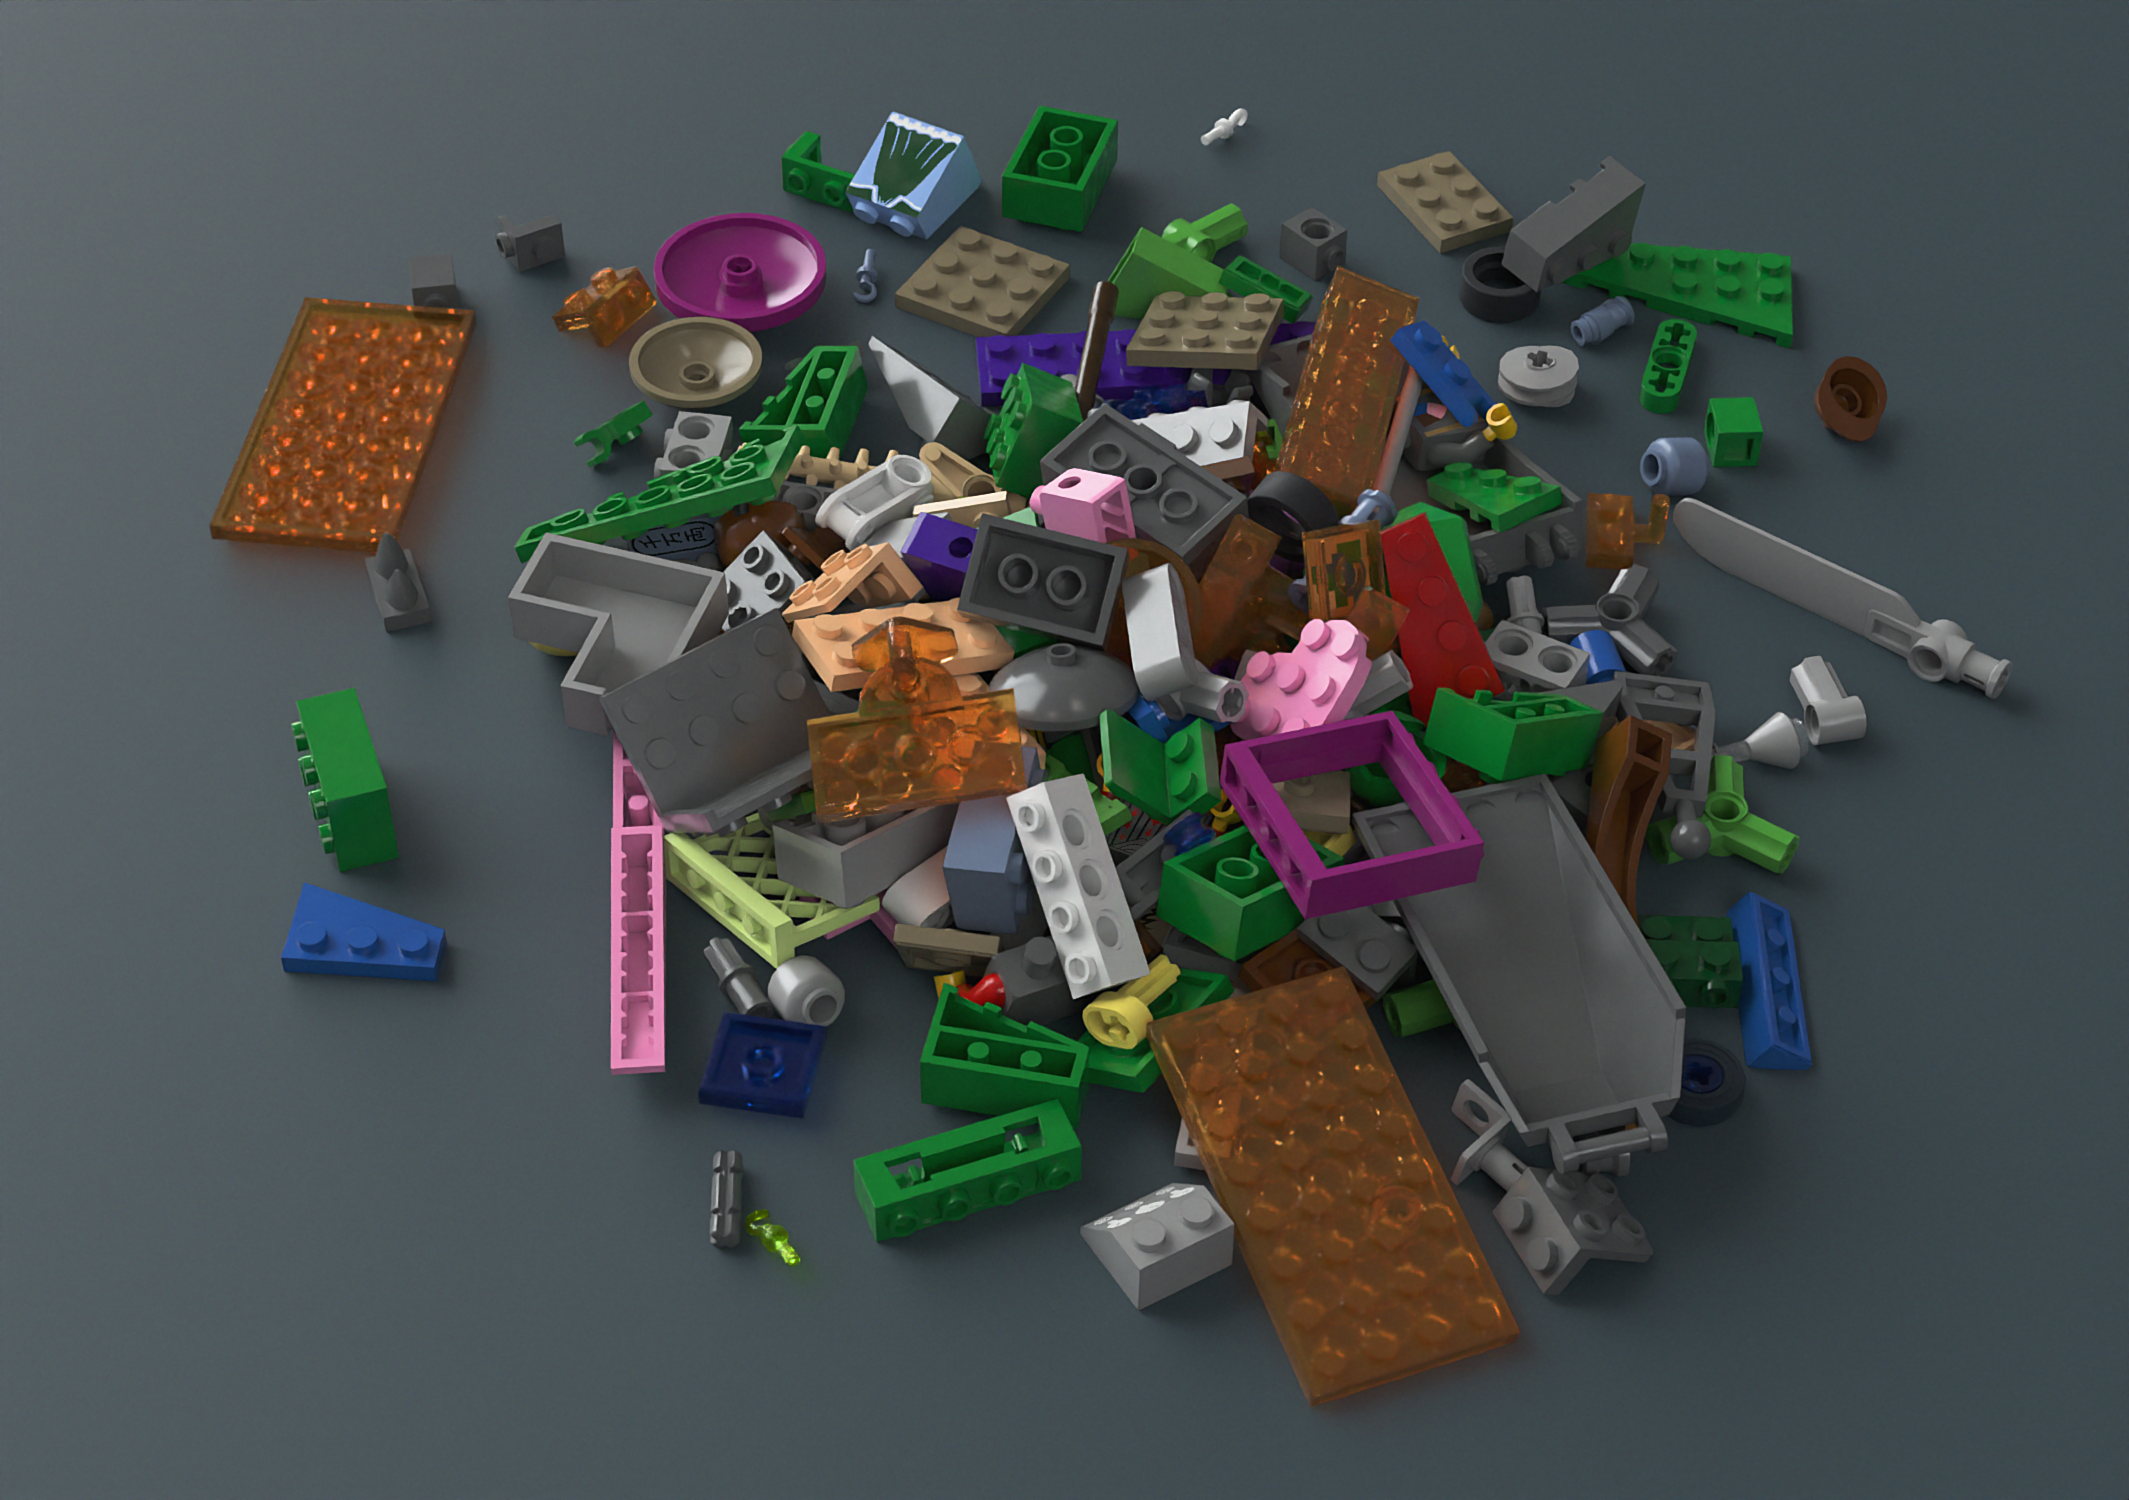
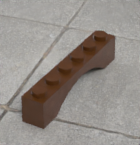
M1630 715L1596 740L1585 840L1640 930L1635 902L1640 852L1657 799L1669 776L1673 734Z

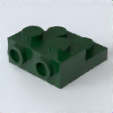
M1637 915L1642 935L1686 1007L1738 1008L1743 976L1739 944L1733 941L1731 918Z

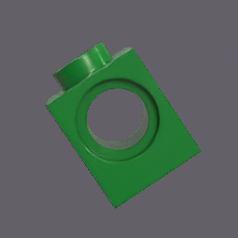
M1754 397L1709 398L1704 436L1713 467L1758 466L1764 431Z

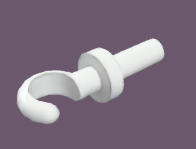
M1240 108L1236 110L1229 120L1221 118L1216 121L1215 129L1202 136L1201 142L1207 146L1219 137L1222 139L1231 137L1237 124L1242 126L1246 122L1248 117L1246 109Z

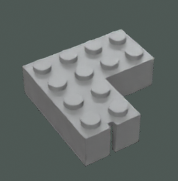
M545 533L508 596L514 638L578 653L560 685L566 726L608 736L611 729L614 730L599 697L716 638L729 615L725 572Z

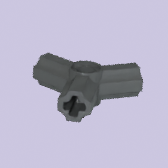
M1634 564L1631 568L1621 569L1607 594L1598 599L1597 605L1556 606L1542 609V616L1544 617L1542 635L1569 645L1574 638L1584 632L1591 630L1605 631L1612 636L1620 657L1640 674L1665 677L1670 668L1676 664L1678 658V650L1643 621L1659 588V581L1652 576L1648 568Z

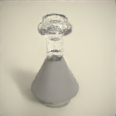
M1778 712L1744 741L1718 747L1717 743L1713 740L1711 759L1714 755L1732 756L1736 763L1753 760L1793 769L1798 765L1800 757L1806 756L1808 753V735L1803 723L1799 719H1790L1786 714Z

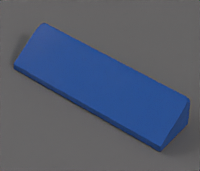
M1749 891L1728 910L1726 917L1731 918L1733 941L1739 944L1743 984L1738 1009L1745 1062L1747 1066L1757 1069L1808 1070L1812 1066L1789 909Z

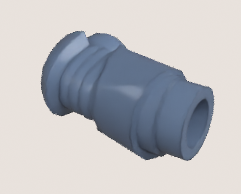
M1617 296L1615 299H1608L1600 306L1580 316V319L1571 323V332L1575 341L1580 346L1586 344L1598 345L1621 326L1625 328L1631 327L1635 319L1633 307L1627 299Z

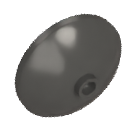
M1060 643L1035 649L1007 663L992 678L988 694L992 710L1000 718L1011 724L1040 731H1072L1100 725L1099 715L1107 708L1120 716L1123 715L1137 701L1139 687L1134 670L1118 657L1084 645Z

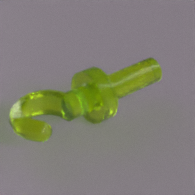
M758 1209L750 1213L745 1220L746 1231L752 1236L762 1237L761 1243L767 1251L778 1252L789 1266H796L800 1262V1256L789 1245V1233L781 1225H772L771 1223L759 1226L753 1225L757 1220L770 1216V1212L767 1209Z

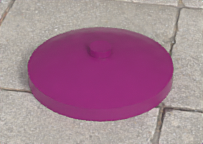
M758 213L717 215L689 224L665 241L654 261L655 289L662 304L679 319L711 317L733 322L749 332L765 330L794 320L808 311L818 301L826 285V257L822 246L809 231L786 219Z

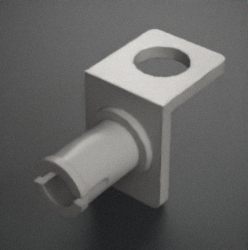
M1467 1079L1461 1084L1451 1110L1475 1131L1480 1138L1461 1154L1450 1180L1458 1185L1474 1170L1477 1172L1482 1169L1508 1192L1528 1168L1502 1145L1512 1120L1505 1109L1471 1080ZM1469 1100L1478 1103L1485 1110L1489 1122L1482 1121L1472 1112Z

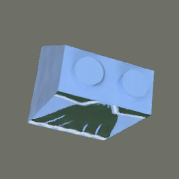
M892 111L845 193L854 209V214L864 222L874 224L877 221L890 226L902 236L910 237L912 234L927 240L980 186L982 178L964 136Z

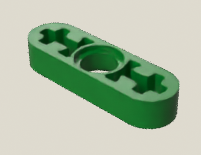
M1669 319L1662 322L1658 327L1642 379L1639 397L1641 406L1650 412L1658 414L1670 413L1679 405L1697 337V330L1690 322L1681 319ZM1673 340L1679 341L1678 347L1670 345ZM1668 363L1676 365L1678 368H1665L1658 364ZM1659 385L1666 387L1664 392H1658Z

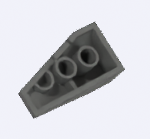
M872 336L868 344L909 428L924 439L920 446L923 447L927 443L937 442L965 460L986 453L988 440L983 438L990 417L995 413L985 407L983 408L971 400L970 396L943 381L938 375L903 352Z

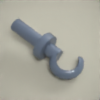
M873 249L866 250L864 264L857 269L856 279L860 282V287L871 292L868 295L853 293V298L861 303L871 302L877 296V288L874 283L877 280L878 273L874 269L876 251Z

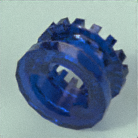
M1201 812L1187 816L1164 835L1163 841L1165 844L1175 846V857L1198 847L1199 844H1205L1215 837L1216 833L1212 827L1205 828L1203 826L1204 816Z

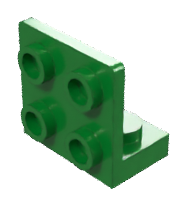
M1109 708L1099 715L1105 786L1114 796L1127 800L1144 811L1151 819L1160 821L1166 826L1170 825L1188 809L1199 818L1222 802L1215 734L1212 725L1199 717L1182 731L1176 732L1163 744Z

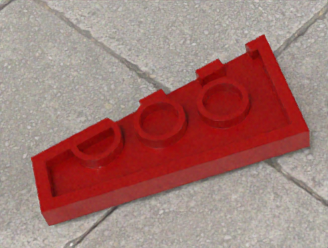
M1426 512L1381 531L1380 536L1403 663L1410 673L1414 686L1408 690L1413 717L1423 722L1425 726L1428 725L1437 688H1451L1455 691L1454 693L1467 699H1474L1476 690H1489L1493 693L1492 697L1505 692L1504 684Z

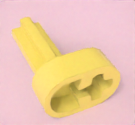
M1159 955L1148 965L1151 974L1129 981L1117 992H1103L1083 1010L1084 1024L1095 1039L1108 1046L1133 1049L1154 1030L1153 1016L1147 1006L1177 981L1176 977L1181 974L1176 964H1170L1168 956Z

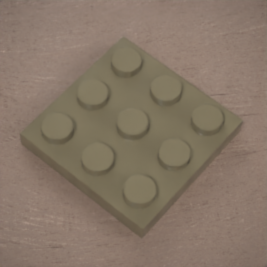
M959 226L895 293V307L976 337H991L995 335L1017 336L1070 278V264L979 233L976 230Z
M1170 291L1156 295L1126 348L1127 366L1258 370L1284 316L1283 299L1270 298L1266 294H1251L1245 298L1227 297L1226 294L1219 292L1208 293L1203 296H1185L1182 292Z

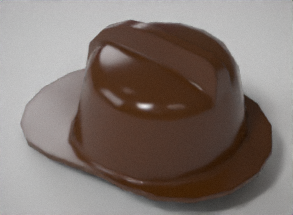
M1852 356L1836 359L1826 370L1814 397L1815 410L1823 421V427L1827 430L1832 429L1849 441L1863 442L1869 440L1876 432L1880 418L1885 410L1888 398L1886 385L1879 372L1870 363Z

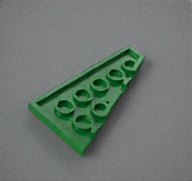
M1639 242L1631 243L1627 251L1622 255L1612 257L1595 265L1590 270H1584L1561 282L1581 289L1592 284L1609 289V297L1612 298L1617 296L1626 298V295L1647 300V308L1706 325H1712L1718 321L1738 326L1737 334L1753 338L1755 332L1776 337V345L1789 349L1791 347L1793 336L1791 256L1775 253L1736 252L1730 249L1710 250L1689 246H1660Z
M796 424L783 429L785 435L783 439L769 445H761L759 439L744 444L743 449L732 454L727 461L723 462L721 457L713 456L648 481L649 489L634 497L627 499L623 491L609 496L607 501L595 507L592 513L586 514L584 509H575L528 527L514 546L521 563H524L531 559L545 533L603 545L606 540L620 536L623 540L635 539L645 534L648 529L664 525L666 529L676 528L687 523L691 517L705 513L708 517L720 516L730 511L734 505L750 502V505L753 506L764 504L776 497L804 442L799 425Z

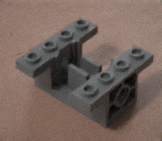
M1105 403L1040 460L1043 486L1048 485L1067 470L1074 468L1125 479L1137 544L1148 551L1150 569L1167 563H1171L1175 567L1184 588L1188 615L1263 546L1250 531L1247 499L1251 494L1248 492L1245 494L1240 493L1178 452L1175 444L1145 424L1137 425ZM1039 515L1040 528L1046 529L1044 518Z

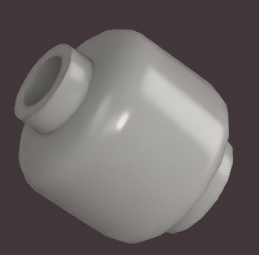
M800 955L790 958L774 972L768 985V999L773 1004L774 1011L789 1025L798 1031L811 1033L822 1030L834 1022L845 1002V989L840 978L821 961L812 956Z

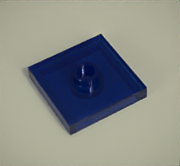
M724 1012L698 1090L699 1104L803 1119L827 1040L826 1026Z

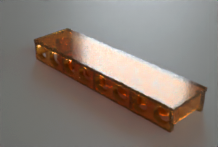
M1337 266L1320 306L1274 472L1294 473L1314 484L1331 501L1340 522L1343 517L1350 516L1358 506L1357 500L1366 489L1373 490L1405 361L1403 355L1392 344L1390 339L1399 328L1414 324L1420 298Z

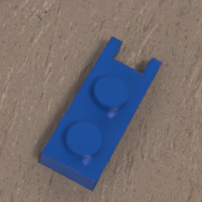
M1425 320L1399 328L1390 341L1459 423L1464 427L1475 425L1478 422V414L1486 420L1488 410L1496 405V403L1471 375L1469 367L1462 360L1458 359L1443 342L1441 334Z

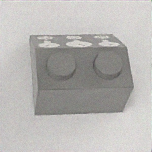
M1172 1183L1080 1227V1234L1139 1311L1232 1265L1235 1224L1205 1186Z

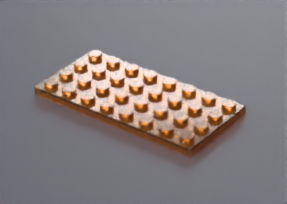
M305 297L210 522L212 539L377 553L380 540L385 532L391 534L398 541L476 327L475 310Z
M1345 966L1147 1022V1039L1222 1209L1235 1224L1234 1236L1310 1407L1517 1341L1520 1334L1518 1325Z

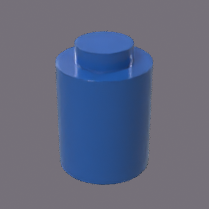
M1591 630L1584 632L1574 638L1569 644L1590 653L1586 685L1612 681L1615 671L1626 672L1612 636L1605 631Z

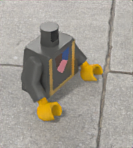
M1442 336L1443 342L1448 347V342L1446 338ZM1453 345L1450 350L1459 359V352L1456 346ZM1424 381L1402 454L1413 468L1419 471L1445 468L1449 464L1458 462L1472 464L1484 461L1486 451L1494 446L1493 440L1496 437L1501 440L1512 438L1516 434L1517 423L1507 406L1499 403L1488 410L1486 420L1478 414V422L1475 425L1464 427ZM1402 389L1390 403L1391 411L1386 427L1377 429L1374 433L1375 446L1381 455L1384 452Z

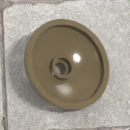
M711 317L681 318L658 325L640 337L633 346L629 357L630 375L636 387L651 399L680 409L712 408L736 399L754 385L761 374L763 366L761 347L749 331L733 322Z

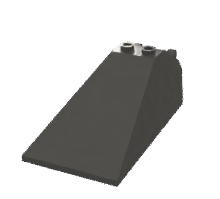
M1545 773L1450 793L1457 797L1461 810L1472 826L1480 831L1479 836L1484 841L1483 851L1485 854L1481 858L1476 882L1393 900L1478 1064L1520 1136L1528 1147L1548 1143L1552 1151L1554 1164L1560 1174L1577 1171L1579 1164L1643 1149L1649 1154L1666 1150L1668 1138L1660 1117L1671 1113L1681 1095L1686 1006ZM1407 803L1352 814V825L1371 860L1435 846ZM1635 1123L1638 1127L1574 1142L1572 1139L1574 1136Z

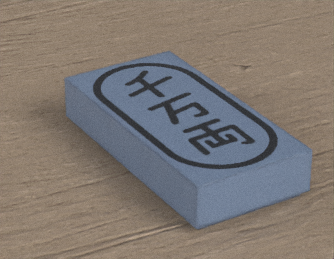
M716 517L690 520L679 527L666 529L664 525L650 528L642 536L626 540L628 551L671 561L681 558L696 561L698 556L704 552H713L718 555L713 535L717 519Z

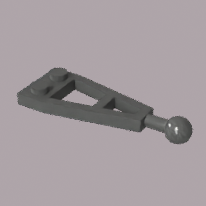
M1615 671L1612 681L1620 679L1623 684L1622 697L1616 712V718L1619 723L1632 715L1641 720L1670 722L1680 726H1696L1694 751L1671 748L1669 773L1692 776L1690 790L1676 789L1669 775L1657 799V803L1663 813L1676 815L1677 825L1673 828L1670 836V843L1674 852L1684 859H1698L1707 853L1712 840L1708 827L1697 820V817H1702L1707 802L1716 714L1710 684L1708 682Z

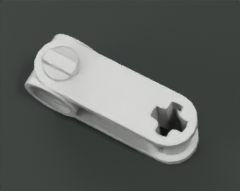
M909 455L893 456L888 461L831 494L816 514L815 522L821 528L829 527L846 541V547L853 551L864 544L884 524L893 520L912 518L914 506L932 503L934 496L932 495L933 484L930 483L932 475L930 469L915 457Z

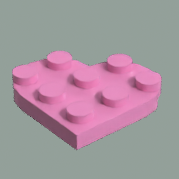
M1314 619L1302 630L1301 641L1292 653L1278 652L1269 655L1267 652L1261 651L1255 654L1248 662L1247 673L1241 680L1249 694L1245 705L1246 713L1237 723H1230L1232 731L1245 741L1343 721L1365 684L1372 667V661L1366 657L1367 642L1370 641L1369 637L1346 620H1331L1325 623L1320 619Z

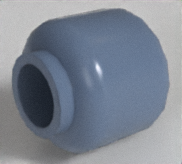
M1659 438L1650 444L1641 458V477L1656 495H1692L1700 491L1706 482L1710 472V460L1702 444L1695 438Z

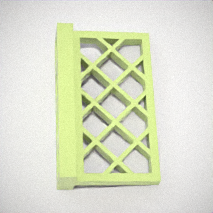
M758 813L746 817L747 825L723 837H720L718 833L709 837L702 835L695 839H691L685 833H670L663 836L666 878L776 969L790 958L795 957V947L880 911V901L877 895L865 899L864 903L857 907L846 909L831 904L830 901L821 898L820 903L795 901L796 896H818L779 879H766L768 874H778L776 859L774 858L773 831L763 825ZM761 830L771 835L770 838L747 837ZM713 850L729 851L728 856L711 855L709 852ZM740 852L764 853L763 858L742 857L739 854ZM733 872L757 873L756 878L738 877ZM761 894L786 896L784 901L767 900ZM790 917L815 919L795 926Z

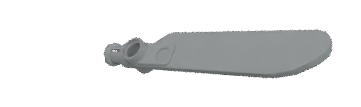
M1685 498L1675 506L1673 522L1681 536L1700 556L1723 571L1907 658L1910 669L1923 680L1936 682L1945 678L1954 683H1959L1962 680L1984 690L1985 695L1994 700L2004 689L2010 677L2013 663L2006 659L1999 661L1976 650V644L1969 641L1966 632L1953 621L1942 619L1932 624L1920 620L1906 599L1897 592L1696 499Z

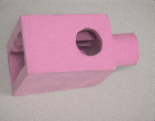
M1074 468L1067 470L1048 485L1037 487L1032 493L1030 508L1034 513L1043 516L1046 529L1126 548L1130 556L1129 563L1140 555L1125 479Z

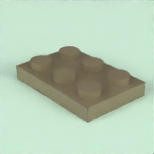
M1450 151L1437 153L1424 159L1378 172L1377 186L1440 254L1508 233L1513 227V217Z

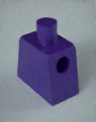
M920 512L900 553L931 600L943 602L961 596L978 529Z

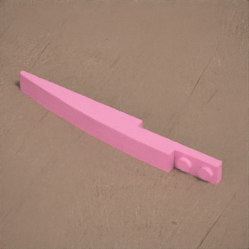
M613 730V828H611V1074L665 1072L666 868L663 836L666 835V831L620 740L617 738L615 730Z

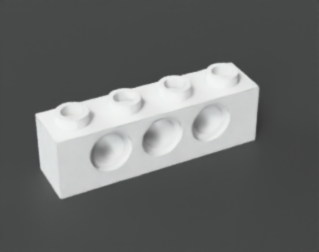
M1084 773L1046 781L1007 797L1006 799L1073 999L1107 990L1151 974Z

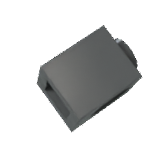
M1310 207L1282 223L1280 258L1316 281L1345 264L1348 230L1315 208Z
M452 253L408 257L416 323L460 318Z

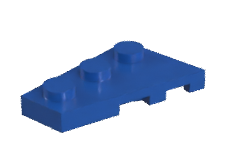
M304 882L281 960L285 972L437 981L447 941L445 929Z

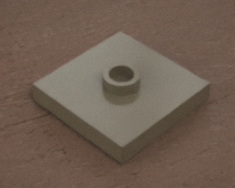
M1331 771L1272 784L1301 830L1348 834L1350 822V772Z
M896 923L893 942L907 968L950 974L953 971L964 970L965 976L982 978L991 958L1005 951L1000 937L967 933L957 929H935Z

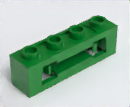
M1054 1099L854 1159L855 1195L876 1242L893 1237H905L916 1230L946 1221H957L978 1211L998 1205H1009L1021 1198L1047 1190L1062 1189L1070 1183L1080 1181L1082 1145L1059 1100ZM1038 1123L1037 1133L1024 1137L1021 1133L1013 1136L1014 1140L1005 1142V1132ZM920 1158L922 1165L918 1169L915 1165L908 1166L906 1173L894 1176L888 1169L889 1167Z

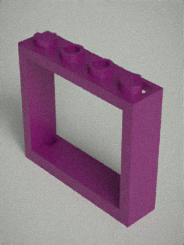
M1393 711L1225 745L1219 784L1305 920L1476 882L1481 858L1485 854L1483 851L1484 841L1479 836L1480 831L1472 826L1461 810L1457 797L1450 794L1438 777L1434 764L1427 761L1416 745L1412 733L1406 731ZM1379 762L1435 846L1326 869L1272 784Z

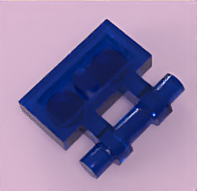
M1158 384L1143 386L1133 390L1134 397L1126 400L1108 399L1104 402L1130 420L1148 418L1149 415L1154 413L1173 414L1186 412L1192 407L1208 408L1205 390H1186L1185 384L1171 385L1161 389ZM1103 404L1096 405L1094 409L1101 407Z

